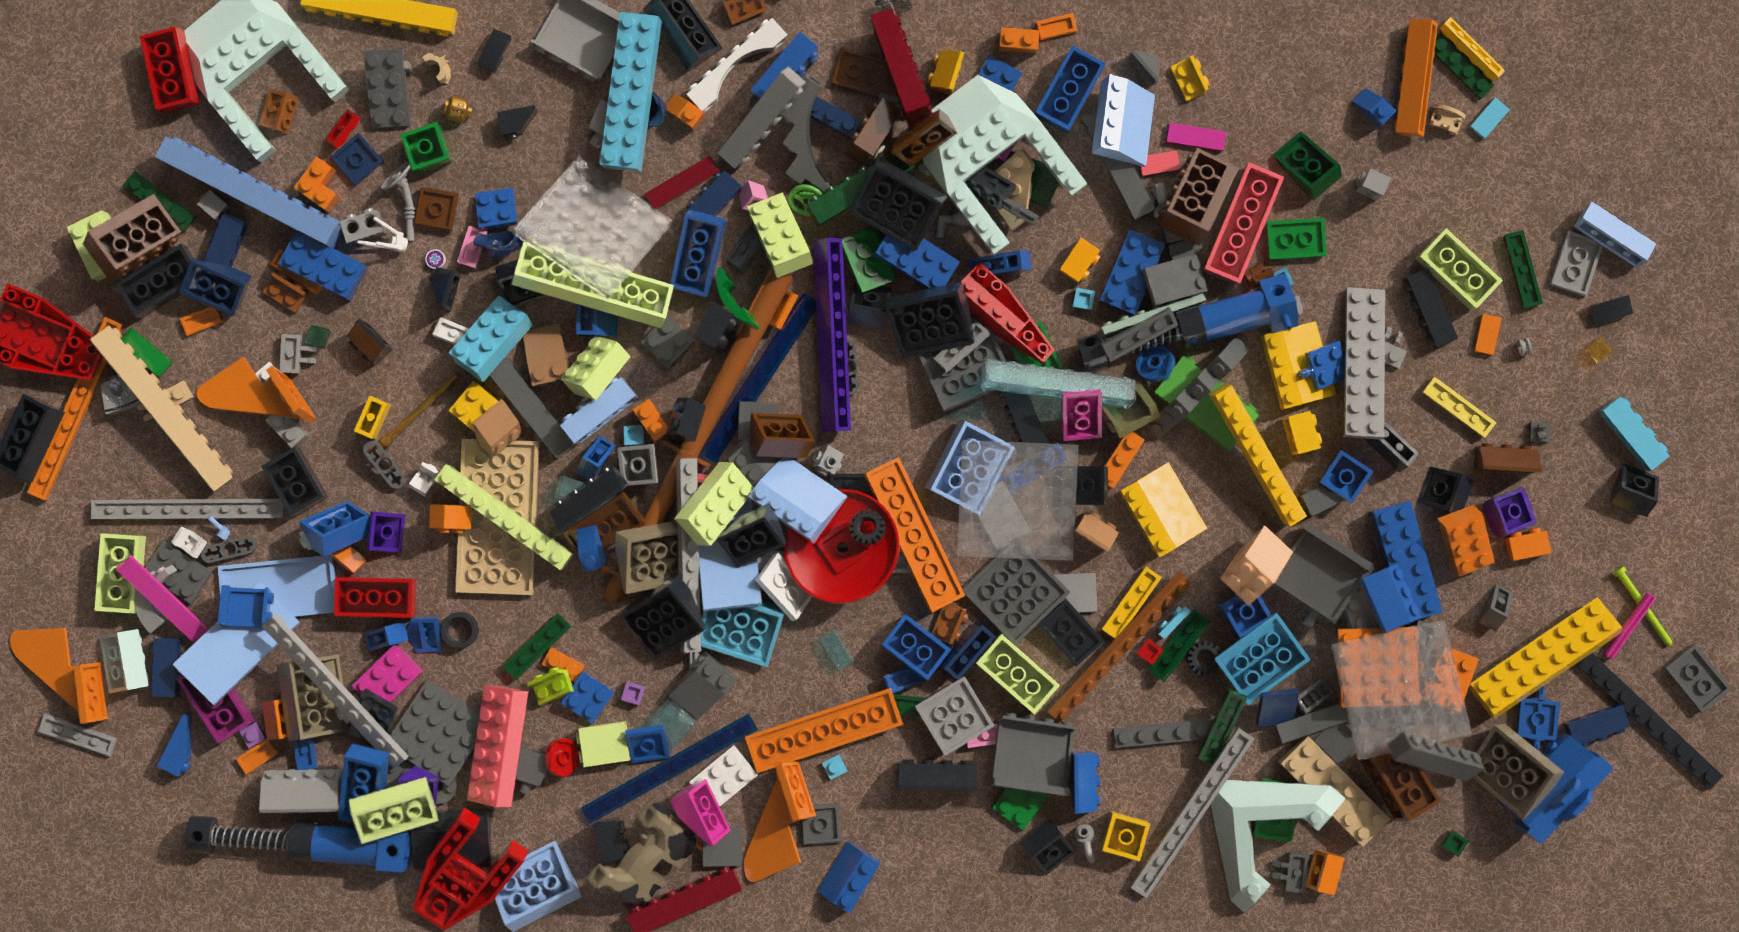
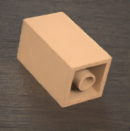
M1264 526L1239 549L1220 579L1243 601L1250 605L1276 581L1293 552Z

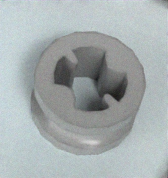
M1524 338V341L1521 339L1517 340L1519 355L1524 356L1525 353L1530 355L1532 347L1529 338Z

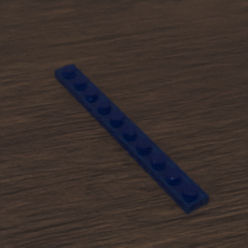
M803 292L785 320L781 330L779 329L708 437L700 454L715 464L737 432L739 402H756L815 313L816 300Z
M748 713L587 803L581 809L589 824L745 738V736L752 734L758 728Z

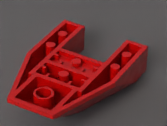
M463 808L428 857L413 906L415 912L444 931L490 904L524 863L528 853L526 848L512 840L487 872H484L457 854L475 831L480 820L478 816L466 808Z

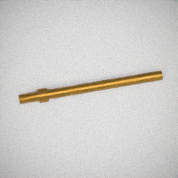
M453 373L388 435L385 434L379 443L383 449L392 445L393 440L450 388L459 377ZM375 446L370 451V453L373 452L375 456L378 455V453L376 452L377 446Z

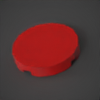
M559 738L552 741L547 747L545 754L547 769L558 777L569 776L577 769L580 760L579 749L576 748L575 743L567 738Z

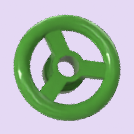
M798 185L790 191L788 201L796 213L810 217L805 209L809 204L808 200L816 195L821 197L823 194L811 185ZM794 198L801 201L805 210L795 204Z

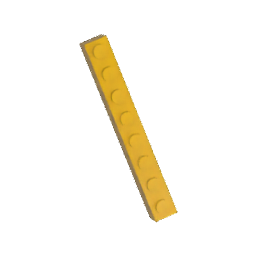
M301 0L300 3L306 8L307 12L317 13L318 10L324 11L325 15L333 17L336 14L343 15V18L354 20L357 17L362 18V21L366 23L379 21L381 25L392 27V24L399 25V28L411 30V27L418 28V31L422 33L435 31L437 35L448 37V34L454 35L458 15L454 8L409 0Z
M1224 384L1209 393L1283 524L1291 527L1307 517L1232 385Z

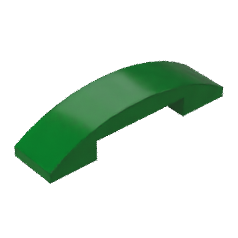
M721 267L717 268V288L725 306L748 327L755 330L760 329L753 315L744 307L740 309L730 293L736 289L730 276Z

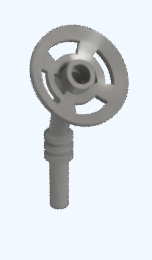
M406 162L387 177L381 188L386 190L396 185L402 188L406 205L404 207V210H406L404 212L406 214L404 216L406 219V239L414 241V214H416L414 210L416 208L413 206L409 184L405 177L411 165L410 162Z

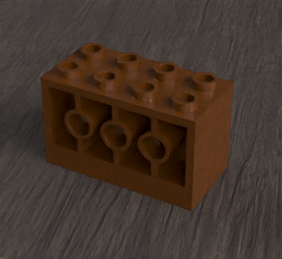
M1199 148L1195 150L1194 154L1190 152L1180 170L1179 176L1173 184L1172 191L1165 201L1166 204L1158 216L1161 219L1158 226L1200 246L1209 233L1239 168Z
M153 194L89 230L83 241V246L110 282L114 279L118 281L127 275L126 272L131 269L136 271L143 266V262L147 260L151 262L159 257V253L162 251L167 252L174 248V244L179 240L178 237L181 231Z
M1400 734L1386 735L1355 755L1394 820L1410 822L1442 801L1422 768L1393 759L1387 743Z

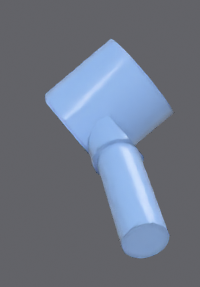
M210 516L208 520L219 529L217 536L226 540L230 535V531Z

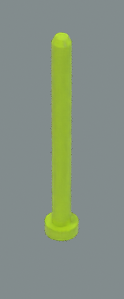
M1620 566L1612 574L1614 577H1619L1638 605L1642 597L1625 574L1626 568ZM1649 608L1645 614L1646 618L1664 644L1671 646V638Z

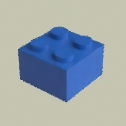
M1233 593L1216 603L1233 635L1238 638L1245 636L1271 617L1261 596L1248 605L1236 593Z

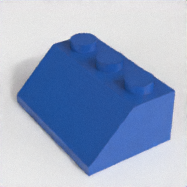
M347 500L299 521V525L312 549L325 557L368 537L370 515Z
M1398 564L1360 579L1383 633L1421 618L1419 609L1411 596V590L1407 587L1403 578V572L1399 569Z
M1095 751L1072 752V810L1075 813L1097 811V806H1100V795H1097V787H1100V775H1096V768L1100 767V758L1096 756Z
M847 841L817 891L833 904L851 913L879 867L880 860Z

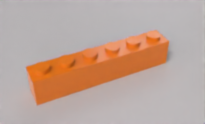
M1410 19L1409 25L1406 27L1405 61L1401 66L1403 77L1399 83L1400 100L1397 101L1396 106L1398 117L1394 122V129L1400 136L1424 137L1438 24L1432 19Z

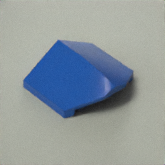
M438 617L411 618L405 628L407 629L408 640L413 645L415 652H442L441 624Z

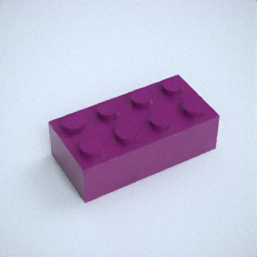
M183 674L176 678L217 743L226 741L256 721L235 687L214 706Z

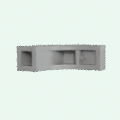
M173 565L167 568L163 566L156 572L152 571L150 573L163 584L177 569ZM136 589L135 608L138 618L147 631L152 633L169 619Z

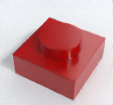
M1147 638L1136 653L1153 665L1164 649Z

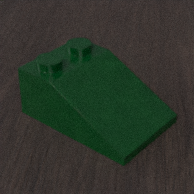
M1302 131L1273 154V158L1313 201L1342 177L1340 164Z
M1012 151L1008 156L1007 160L1011 158L1016 152ZM1031 158L1035 165L1031 177L1032 192L1029 201L1047 209L1059 182L1044 162Z

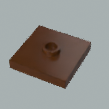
M421 187L414 225L453 232L459 193Z

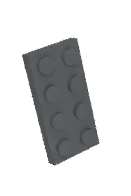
M403 48L364 50L363 57L372 128L410 126L411 117Z

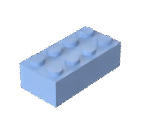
M614 378L609 383V387L601 393L597 400H591L588 403L585 401L577 407L579 411L575 414L570 413L562 419L563 423L560 426L574 444L580 445L639 398L623 378Z

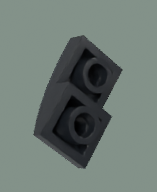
M493 29L478 61V67L495 73L504 59L503 54L512 40L511 35Z
M1629 295L1590 305L1594 324L1634 314Z

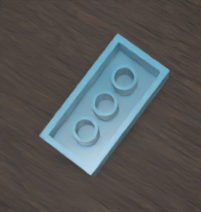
M498 296L450 350L449 354L455 363L484 382L533 324L525 313Z

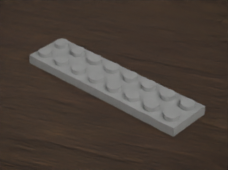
M1347 287L1345 290L1344 437L1383 439L1385 290Z

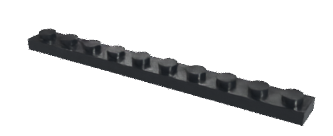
M1593 653L1575 664L1617 704L1623 705L1625 712L1708 790H1711L1723 777L1718 770Z

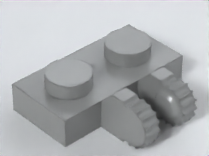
M1388 326L1385 330V363L1399 369L1407 352L1397 347L1403 333L1399 331L1395 335L1393 344L1386 342L1392 332V328Z
M282 334L280 371L283 373L300 374L301 363H316L314 358H301L302 351L317 352V347L302 346V335Z

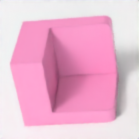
M749 180L739 192L742 208L747 211V206L768 198L763 185Z

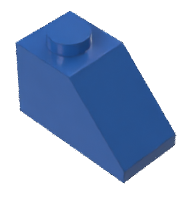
M1364 88L1352 101L1378 128L1396 112L1383 97L1367 88Z
M599 436L582 457L576 472L588 480L592 477L595 479L616 445Z
M596 525L577 529L578 555L584 572L602 568L607 558Z
M404 622L364 633L368 651L408 641Z

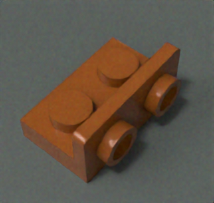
M722 0L732 25L767 11L764 0Z
M269 89L259 126L288 134L297 107L298 97L287 92Z
M272 272L271 276L273 277L263 293L297 313L308 296V293L304 291L305 287L297 282L292 284L288 281L290 277L282 272L278 274Z
M952 603L942 607L931 634L938 640L950 645L953 642L957 643L961 632L958 631L961 624L965 625L968 617L966 609Z

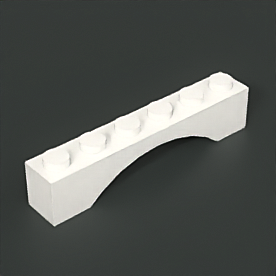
M773 18L769 21L767 19L759 25L760 29L755 34L753 32L744 39L746 42L741 46H735L727 59L722 58L712 72L709 70L702 76L703 80L699 84L694 83L688 89L687 97L697 108L705 113L718 101L722 82L736 64L753 54L775 51L788 39V35Z

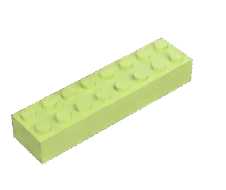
M526 241L523 242L511 284L658 328L662 327L666 319L674 286Z

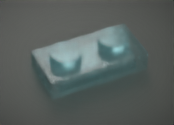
M836 628L819 637L838 671L855 662Z

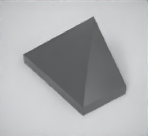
M1133 50L1129 56L1155 84L1159 79L1158 55Z

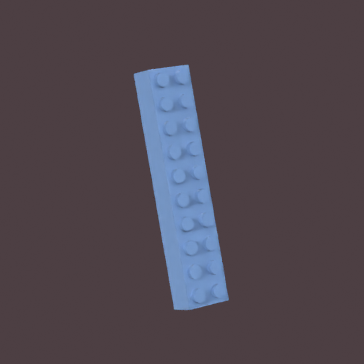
M165 136L155 155L156 158L333 249H335L343 233L340 222L328 215L324 218V213L311 206L307 209L308 205L295 198L289 200L290 196L278 189H275L273 192L274 188L260 180L256 183L257 179L243 171L239 174L240 170L225 162L222 165V161L208 153L206 155L200 149L192 145L189 146V144L174 136L172 139Z

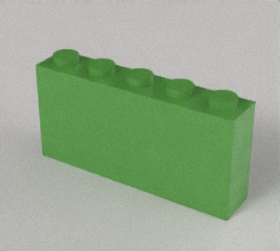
M1182 356L1175 364L1170 377L1166 381H1162L1153 394L1168 405L1204 368H1198L1195 365L1196 361L1191 357L1187 356L1185 358ZM1219 381L1211 392L1224 385V383ZM1209 393L1184 417L1227 452L1232 451L1237 444ZM1242 402L1252 422H1254L1259 416L1256 413L1257 409L1249 403L1246 405Z

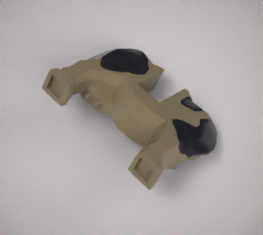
M662 802L653 803L652 805L648 804L637 817L646 829L641 834L640 841L623 857L620 865L617 868H610L598 864L587 877L594 888L598 889L606 885L615 895L619 904L624 907L638 906L650 901L658 889L668 884L660 873L653 869L661 859L681 868L683 861L694 852L697 842L695 832L678 817L676 812L670 811Z

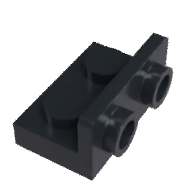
M986 167L971 179L970 191L973 195L998 210L1003 208L1004 200L1016 189V184Z

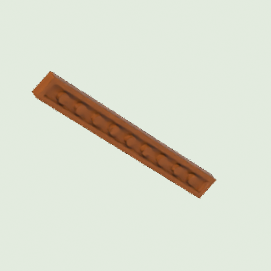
M1179 571L1048 712L1059 723L1066 719L1070 712L1082 702L1083 698L1095 688L1097 683L1109 673L1112 667L1120 662L1127 651L1134 647L1141 636L1146 634L1148 629L1174 604L1175 600L1187 590L1191 584L1190 581Z

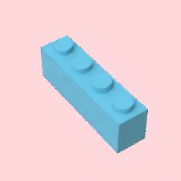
M1621 396L1615 397L1598 413L1646 471L1654 470L1669 457L1666 446L1655 439V433L1649 427L1646 428L1642 423V417L1632 411L1630 408L1631 404L1627 399Z

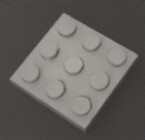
M965 676L915 705L945 756L994 727L993 722Z

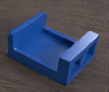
M221 585L218 624L221 627L263 628L262 625L272 617L270 604L274 603V593H271L269 587L253 589L231 588L229 585Z

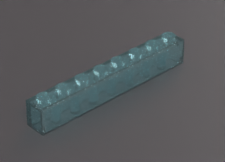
M986 359L981 367V389L1062 399V393L1101 389L1102 405L1130 409L1136 401V380L1129 379L1128 377H1111L1108 374L1096 375L1091 372H1075L1071 369L1060 370L1051 366L1038 367L1035 364L1024 365L1014 361L1002 362L997 359Z

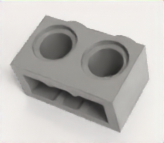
M1370 168L1358 176L1355 182L1357 186L1355 192L1376 201L1384 196L1391 177Z
M370 208L362 211L363 214L355 216V214L345 216L344 220L340 221L346 243L353 245L358 240L365 241L386 234L385 228L377 222L375 226L368 227V221L374 217L382 221L379 211ZM357 224V231L350 233V226Z

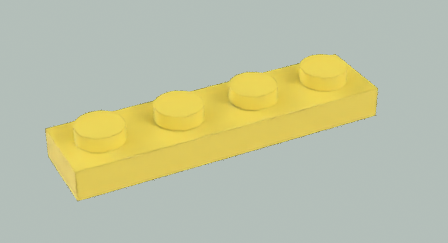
M1433 377L1422 391L1424 395L1482 438H1485L1497 423L1436 377Z

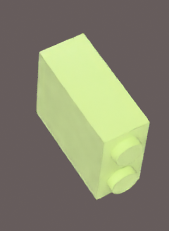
M626 721L580 727L579 732H576L577 743L581 744L582 750L579 751L580 763H583L584 767L631 760L625 736V730H627Z

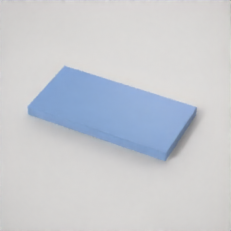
M750 498L745 501L731 520L752 511ZM717 540L711 546L699 545V567L704 611L762 605L760 585L755 581L759 576L757 559L736 567Z
M330 555L325 557L315 556L218 566L220 594L221 585H229L231 588H253L260 583L264 588L269 587L271 593H274V598L293 616L334 613L336 576L334 558Z
M260 583L253 587V589H265ZM274 598V603L270 604L272 616L277 614L293 631L300 622ZM217 622L173 665L215 706L278 644L264 628L221 627Z

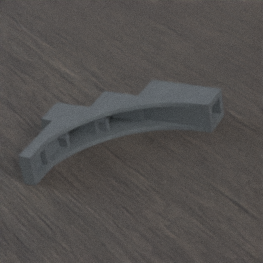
M808 73L803 78L806 83L802 87L804 90L797 99H792L791 103L793 105L786 113L784 111L781 113L782 119L785 122L795 125L782 144L785 145V149L790 153L798 154L786 171V174L789 175L788 178L794 183L802 184L807 179L811 186L825 191L833 185L835 188L837 186L827 179L819 167L813 154L809 134L812 107L824 84Z
M1237 336L1233 338L1159 413L1160 417L1149 422L1146 427L1160 439L1188 415L1212 391L1219 381L1238 364L1250 349Z

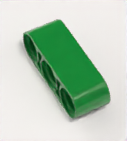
M131 327L121 338L124 344L129 343L134 349L133 355L137 360L141 358L147 365V368L159 377H162L173 363L170 358L167 359L164 353L155 346L152 347L153 344L141 334L138 335V332Z

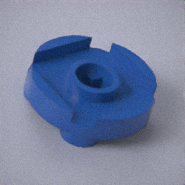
M1157 344L1156 347H1153L1151 345L1149 349L1145 352L1142 351L1138 355L1136 368L1146 381H1166L1174 369L1175 357L1166 346ZM1156 360H1158L1159 364L1154 367L1153 365H1151L1152 363H1155Z

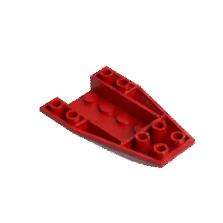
M7 283L0 298V301L4 302L0 312V364L12 369L92 380L102 357L90 341L94 335L43 297Z

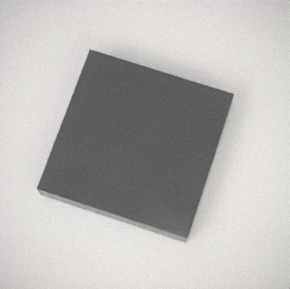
M739 401L737 440H743L750 434L751 413L777 414L778 403Z
M839 803L813 805L816 816L802 820L803 845L842 842Z
M731 826V831L711 847L703 840V867L742 866L741 826Z

